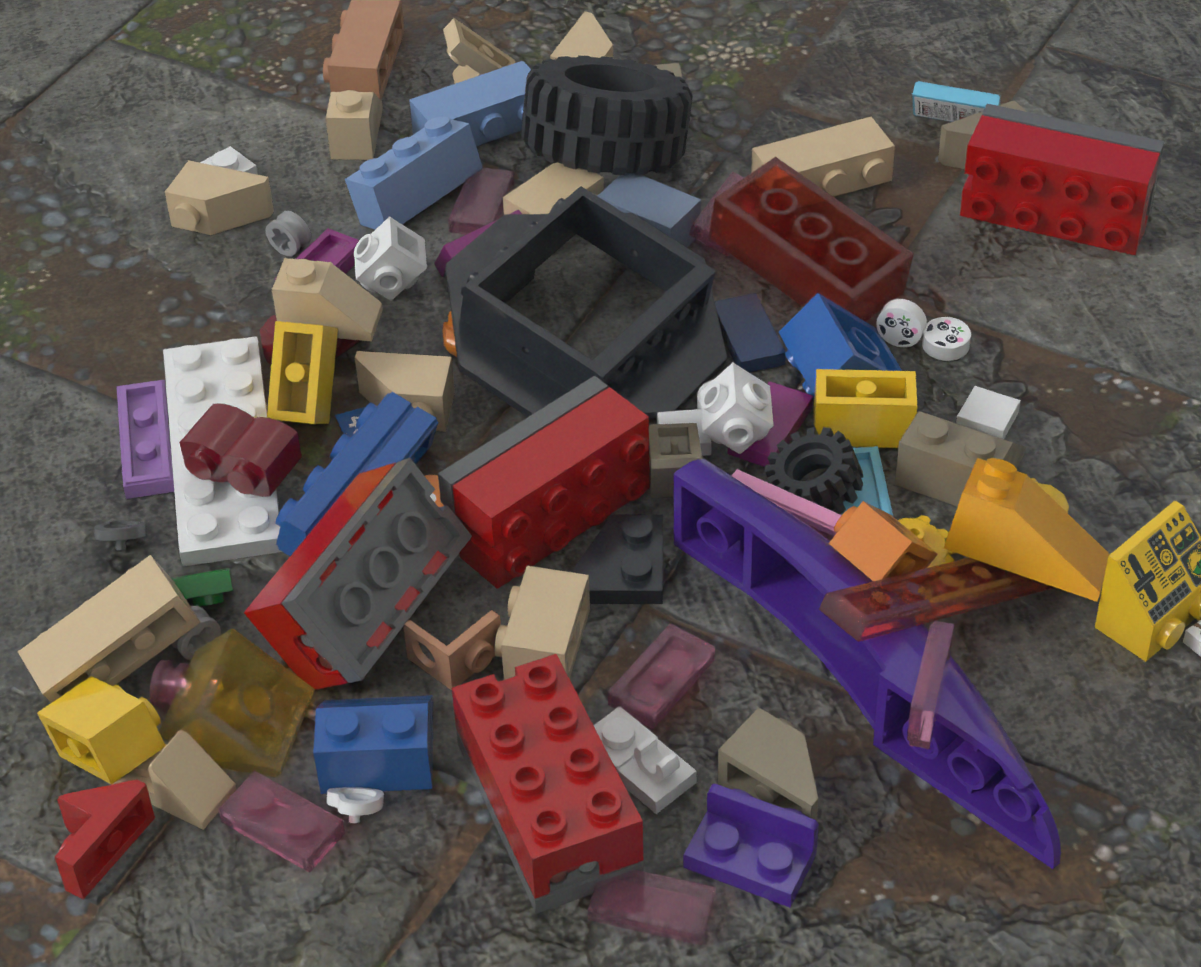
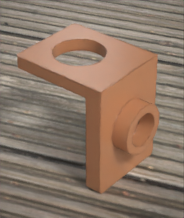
M493 610L489 611L447 646L417 624L408 620L403 626L407 658L452 690V687L460 685L472 674L484 670L495 656V640L498 628L501 625L500 615ZM418 642L428 648L435 662L426 657Z

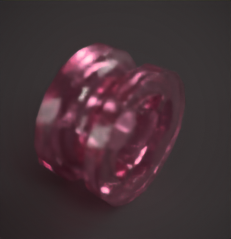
M160 660L153 672L150 685V701L154 708L161 709L170 704L173 711L181 712L187 707L194 682L192 666L188 663H180L175 668L170 660Z

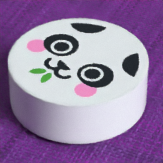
M894 299L883 307L877 318L876 325L880 336L889 344L896 347H910L920 340L926 328L927 319L923 310L917 304L905 299Z
M952 317L935 318L926 325L923 332L922 347L929 356L942 361L957 360L965 356L969 351L971 331L959 319Z

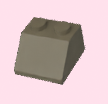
M918 411L899 441L895 485L958 507L962 492L977 458L986 461L989 458L1002 459L1017 468L1025 454L1026 447Z

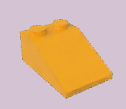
M977 458L962 492L943 548L1096 602L1101 593L1107 560L1110 555L1027 474L1018 472L1013 464L997 458H989L987 461Z

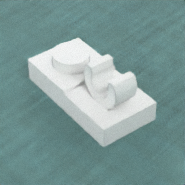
M621 706L594 725L626 789L655 814L659 813L697 783V771L663 744L655 734Z

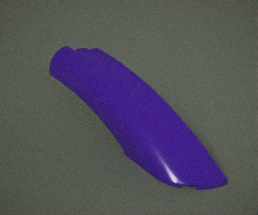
M697 459L674 473V545L752 597L785 624L824 663L849 693L874 729L873 745L1038 860L1054 869L1060 863L1061 846L1058 830L1047 803L1025 762L983 696L924 624L889 589L877 585L828 544L830 541L711 462L706 459Z

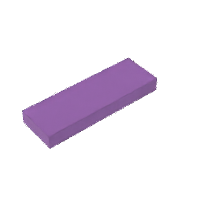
M165 380L117 386L122 477L126 499L174 492Z

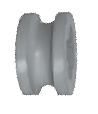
M292 211L282 212L277 216V220L271 221L266 226V236L270 244L280 254L292 257L299 252L300 247H304L311 240L308 225L299 215Z
M191 606L201 622L171 645L177 648L185 659L195 660L205 656L214 648L219 640L221 629L217 621L210 618L203 608Z

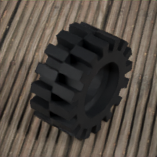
M813 427L807 428V436L801 437L797 431L790 435L793 440L792 443L787 444L782 440L776 446L780 454L771 452L768 456L770 465H765L768 483L829 510L835 509L838 514L846 510L843 504L845 500L852 504L856 501L858 497L855 490L862 491L863 482L861 478L864 476L849 439L846 440L844 434L839 431L833 434L831 428L823 427L821 434L818 435L816 428ZM828 468L825 473L815 479L800 481L814 470Z

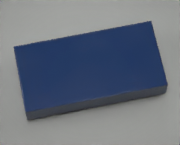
M756 293L715 301L722 337L736 365L747 372L785 365L786 352Z

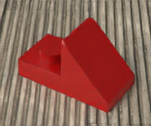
M138 779L67 793L58 797L57 801L65 826L72 833L64 840L59 852L54 856L66 891L84 900L155 819L147 785Z

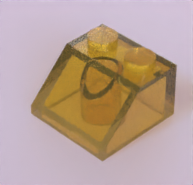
M232 628L195 651L159 733L161 737L170 742L178 731L183 730L204 749L220 768L275 778L283 771L315 689Z

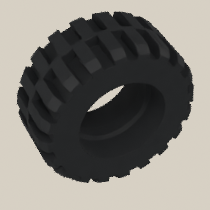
M578 55V57L562 56L556 60L546 59L542 63H537L526 77L521 136L532 153L537 156H544L545 160L549 162L564 164V167L585 169L593 173L608 172L612 173V175H625V173L643 175L650 171L655 173L662 172L666 168L674 167L685 155L693 95L683 78L675 76L671 71L661 70L657 66L650 64H640L633 60L613 59V57L604 56L598 58Z

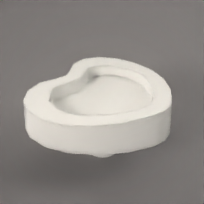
M342 787L327 790V804L338 808L339 813L349 815L350 823H360L361 815L376 813L383 807L384 793L381 790L361 787Z

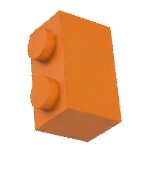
M864 501L858 507L852 506L842 514L834 526L836 535L828 543L877 585L903 595L908 592L938 555L892 515Z

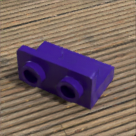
M712 784L707 793V812L683 854V868L791 908L817 855L819 823L796 809L773 805L754 798L749 793L740 789H729L718 784Z

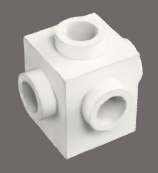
M390 216L374 232L364 235L354 250L356 280L371 292L376 291L390 301L404 289L411 288L418 280L420 274L427 269L425 239Z
M735 363L728 366L700 391L703 432L714 442L724 444L739 454L755 441L762 440L774 426L770 385Z

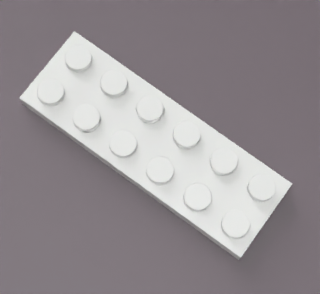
M257 336L163 349L178 543L182 567L282 552L276 545L280 526L275 524L279 514L277 488L271 496L260 497L240 493L229 482H214L209 479L201 480L185 468L179 443L212 404H228L247 412L254 418H267Z

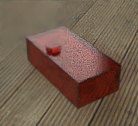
M774 157L714 198L709 238L802 307L819 293L866 322L881 311L889 301L898 298L905 292L914 253L777 157Z

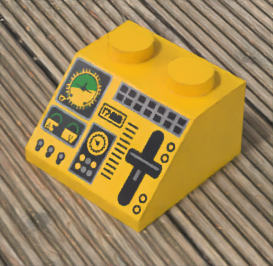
M1173 501L1108 556L1095 628L1145 662L1162 647L1166 650L1173 647L1181 637L1185 627L1194 619L1201 620V536L1185 507L1177 501Z

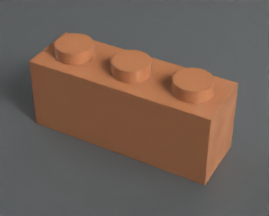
M351 0L348 10L342 11L339 34L335 33L333 35L331 57H326L324 60L323 79L325 83H330L331 92H343L346 90L374 92L382 100L405 31L402 0Z

